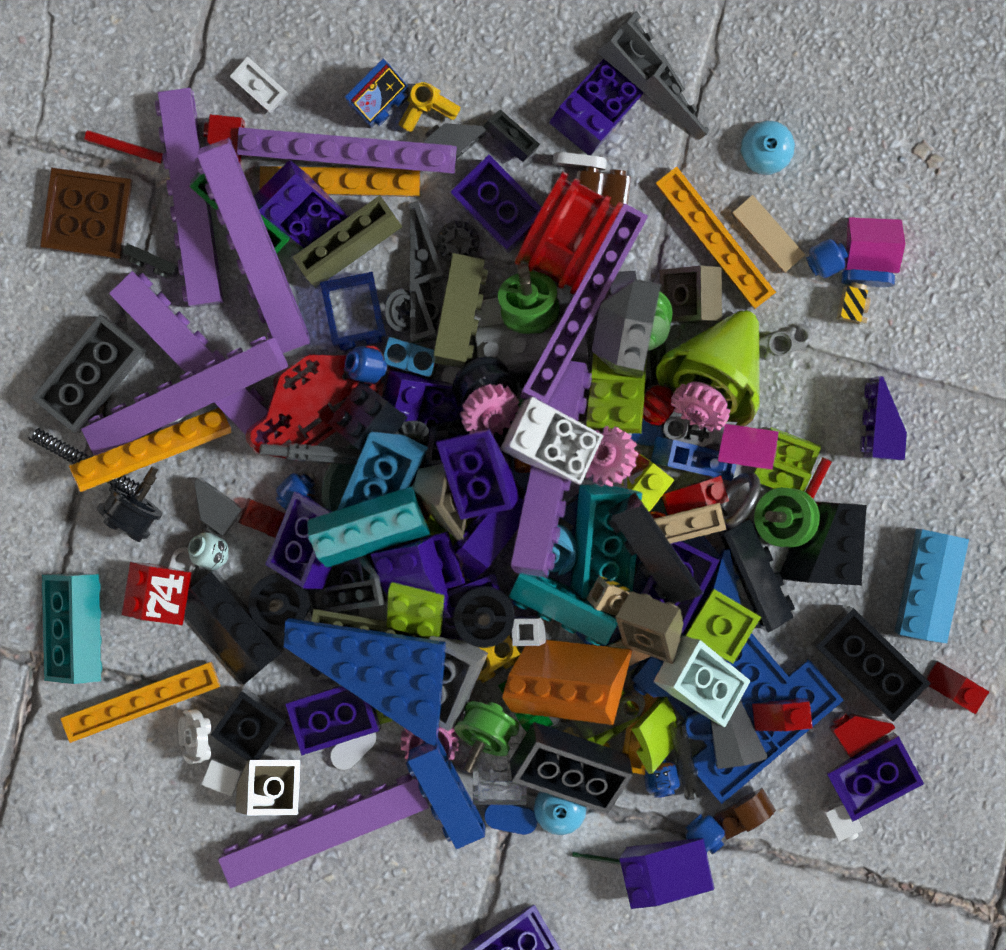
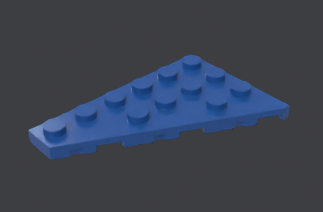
M291 618L285 621L284 648L429 745L435 746L437 744L446 642Z

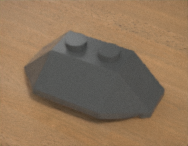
M633 279L626 286L601 302L592 352L615 373L643 378L661 284Z
M366 555L333 565L323 589L307 588L310 596L311 615H313L314 609L337 612L381 606L386 603L380 578L375 571L374 565Z

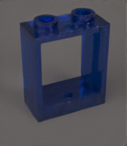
M373 271L320 282L334 347L340 346V351L356 348L355 343L366 341V345L382 342L381 337H386L387 333ZM369 286L378 330L339 337L330 294Z

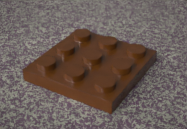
M51 167L40 247L122 259L133 180Z

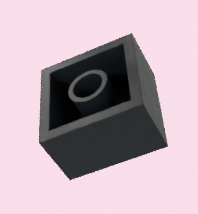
M359 382L341 407L334 413L328 424L353 446L362 451L371 432L396 434L408 417L364 382Z
M244 688L211 733V736L246 761L260 760L289 718L249 689Z

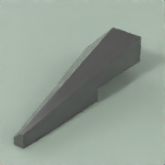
M635 11L604 41L597 50V53L700 140L707 135L709 128L704 127L695 116L697 111L695 105L689 106L682 94L685 90L664 54L660 55L652 45L653 36L650 32L645 33L638 21L641 16Z
M418 201L409 204L410 339L412 343L436 340L447 283Z
M741 700L726 727H722L710 720L715 764L718 769L745 766L767 759V754Z

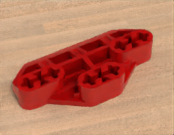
M364 346L379 350L377 347L374 346ZM304 355L288 365V368L281 370L274 377L273 386L275 389L267 414L250 426L246 432V441L256 454H260V444L282 445L287 440H290L292 444L317 446L336 432L328 424L334 415L328 404L330 403L334 407L350 395L351 391L358 385V381L350 377H342L345 373L343 369H345L347 355ZM306 362H313L314 365L311 367L313 372L302 373L299 376L300 378L290 382L291 388L283 387V384L286 382L284 377L293 378L298 374L297 372L307 368ZM380 378L378 382L371 384L369 387L382 396L384 383H381ZM278 415L286 416L284 420L285 426L277 425L271 429L277 432L276 435H274V432H267L262 436L263 442L255 440L258 437L257 431L265 432L270 428L264 425L266 422L268 425H275L280 420ZM320 418L321 422L306 432L307 437L297 427L300 425L304 429L314 420ZM273 456L286 459V457L283 456Z

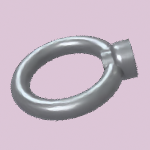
M744 472L738 475L725 488L729 501L720 504L726 530L739 525L749 515L757 502L760 493V480L753 472ZM749 483V492L744 503L730 517L726 509L730 499L742 485Z

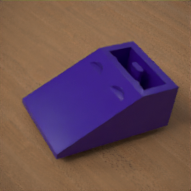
M603 58L559 106L549 123L584 153L592 156L644 92Z
M290 159L253 196L260 214L303 248H306L349 217L307 173Z
M389 371L384 399L408 417L406 421L424 423L428 427L430 435L431 425L462 419L460 413L463 412L461 403L453 394L452 383L414 374Z
M883 376L870 378V383H866L864 389V398L868 399L867 409L863 410L862 425H866L865 436H861L860 452H864L863 458L905 460L907 431Z

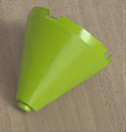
M747 310L737 311L667 352L656 370L660 386L666 384L675 393L677 387H680L681 384L687 385L690 382L707 384L719 391L726 399L727 409L730 410V417L727 422H737L736 425L738 426L748 425L754 419L760 405L759 321L755 314Z

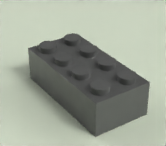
M99 315L32 399L72 432L80 433L81 429L88 424L87 420L93 418L147 350L106 316Z

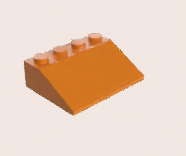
M546 640V643L540 646H525L508 675L502 698L510 711L515 713L613 725L632 650Z

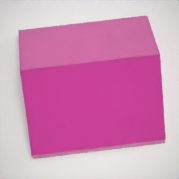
M848 217L846 243L848 257L846 258L845 270L858 269L899 273L906 244L902 220Z
M725 424L718 462L772 470L776 457L779 432Z

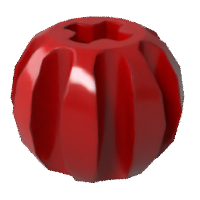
M656 385L651 387L644 396L643 419L651 425L659 426L664 424L675 409L671 405V398L674 393L664 386Z

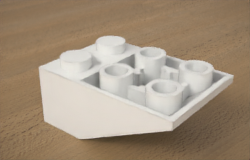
M531 397L522 401L500 450L524 463L580 485L603 435Z

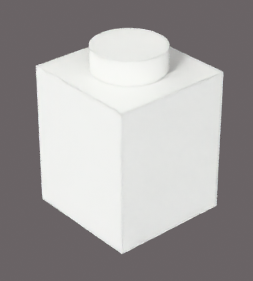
M519 616L514 618L512 628L513 646H540L546 643L544 619L539 616Z
M215 756L209 764L202 785L232 797L237 790V783L244 767Z
M841 800L822 808L831 830L839 842L842 840L844 842L852 841L859 836L858 833L863 831L859 820L852 822Z

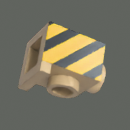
M851 283V286L843 288L836 319L860 325L867 323L868 318L863 317V313L867 314L871 298L867 297L868 290L866 285Z
M599 575L586 599L596 610H602L617 616L631 591L626 586Z

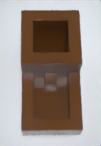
M760 788L740 798L737 803L719 811L713 818L724 829V836L728 840L744 831L749 832L760 826L775 813L776 809L764 789Z

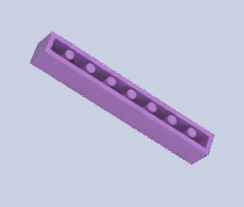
M191 88L158 92L159 100H155V109L157 116L162 118L163 126L159 127V136L161 143H165L166 153H163V164L165 170L169 169L170 180H166L168 195L173 196L174 206L170 207L172 222H177L178 233H174L176 249L181 250L182 259L178 260L180 275H184L186 286H182L183 300L188 302L190 307L224 303L211 208L203 198L189 187L191 179L199 172L195 159L198 158V149L202 148L194 92Z
M239 127L237 155L455 174L457 146Z
M230 138L198 149V158L195 159L197 169L200 174L205 173L208 184H205L207 193L211 200H216L219 207L216 210L221 225L226 224L230 233L226 235L231 250H237L240 258L237 259L239 270L242 275L247 274L250 282L247 284L249 294L252 299H257L260 308H257L259 318L262 324L267 323L270 330L267 333L268 339L275 337L282 353L310 344V334Z
M624 203L526 383L520 398L527 400L533 397L547 405L601 302L646 222L648 215Z
M132 271L109 293L185 373L195 370L196 374L205 370L204 364L217 358L220 363L227 360L217 349L212 352L206 345L209 342L208 339L200 331L197 330L194 333L187 326L190 321L180 311L175 313L169 307L172 302L162 292L156 294L150 288L153 283L145 274L141 273L138 275ZM245 387L214 402L245 435L248 428L263 418L268 411L262 403L265 400L264 397L255 388L250 391ZM278 415L280 420L275 425H268L266 422L264 425L270 428L265 432L257 431L258 437L255 440L263 442L262 436L267 432H274V435H276L277 432L271 429L277 425H283L280 422L283 417Z
M265 336L250 342L252 348L244 352L241 347L227 353L228 359L221 363L218 358L204 364L205 370L196 374L195 370L189 371L179 376L181 382L173 385L171 381L156 387L158 393L150 396L148 392L133 398L135 401L133 405L127 407L123 403L110 409L112 412L110 416L104 418L103 414L87 420L89 426L81 430L93 455L96 456L136 440L288 368V363L276 338L274 337L266 340Z
M569 362L547 403L548 406L578 422L580 414H584L586 410L587 399L584 398L585 389L590 388L592 373L588 372L586 363ZM534 466L531 467L511 566L516 573L547 578L548 570H553L555 563V554L552 553L554 543L558 544L560 538V527H557L559 517L564 516L566 501H563L564 491H569L571 481Z
M408 773L396 779L397 783L387 787L386 783L372 788L371 794L362 797V794L359 793L347 798V803L341 806H337L336 803L326 806L322 809L323 813L313 817L312 813L306 814L297 819V824L289 827L287 823L279 825L272 829V834L265 837L260 833L247 839L248 843L240 847L238 843L232 844L223 849L224 853L220 855L218 860L231 889L429 808L430 802L428 798L424 799L418 787L419 781L416 776L412 777Z

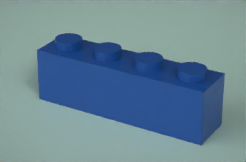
M439 738L435 746L423 743L410 749L408 761L406 762L407 769L412 777L416 776L418 779L420 793L424 799H429L431 803L430 809L436 820L440 819L446 840L448 842L452 841L457 850L484 838L486 825Z

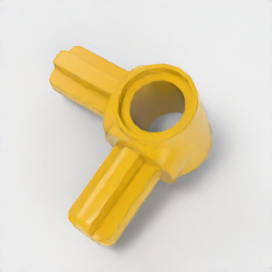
M419 82L411 89L407 99L410 103L399 122V126L412 132L423 111L430 112L431 109L454 120L458 116L461 107L440 95L441 90L432 84ZM423 86L427 87L431 94L430 99L426 102H421L417 97V91Z

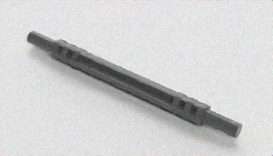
M288 443L287 446L260 444L259 448L260 455L283 456L287 460L357 465L362 453L359 449ZM423 458L419 469L425 468L426 458Z

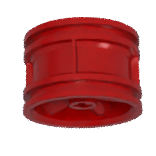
M563 172L534 221L517 255L515 264L518 266L522 262L528 264L530 272L535 270L549 276L552 280L559 283L558 287L561 289L565 285L571 287L570 294L575 295L624 204L618 202L615 206L609 203L612 197L608 195L606 197L601 196L581 185L580 180L577 178L570 182L567 180L568 174Z

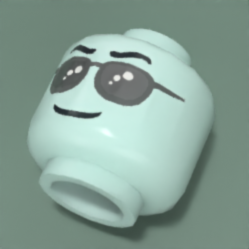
M203 532L193 537L188 545L189 558L193 564L206 570L214 571L226 563L228 559V545L224 539L211 533Z

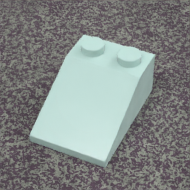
M681 635V641L678 644L673 664L664 662L653 682L722 727H726L750 680L701 640Z

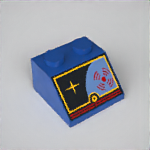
M383 58L345 98L349 107L373 128L375 125H382L390 115L387 112L394 105L399 107L408 98L406 93L409 89L407 84Z

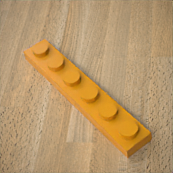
M260 166L259 190L282 168L281 166ZM299 167L328 195L332 196L381 195L389 197H420V171Z
M677 166L655 183L754 310L776 293Z
M216 408L70 465L69 468L79 491L82 492L232 433L231 426L220 408Z
M211 661L66 715L60 719L69 743L219 688L221 684Z

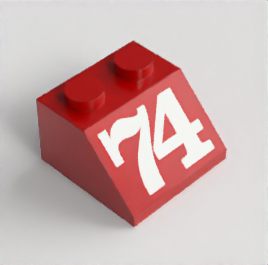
M130 562L122 615L146 621L183 625L191 572L152 563Z

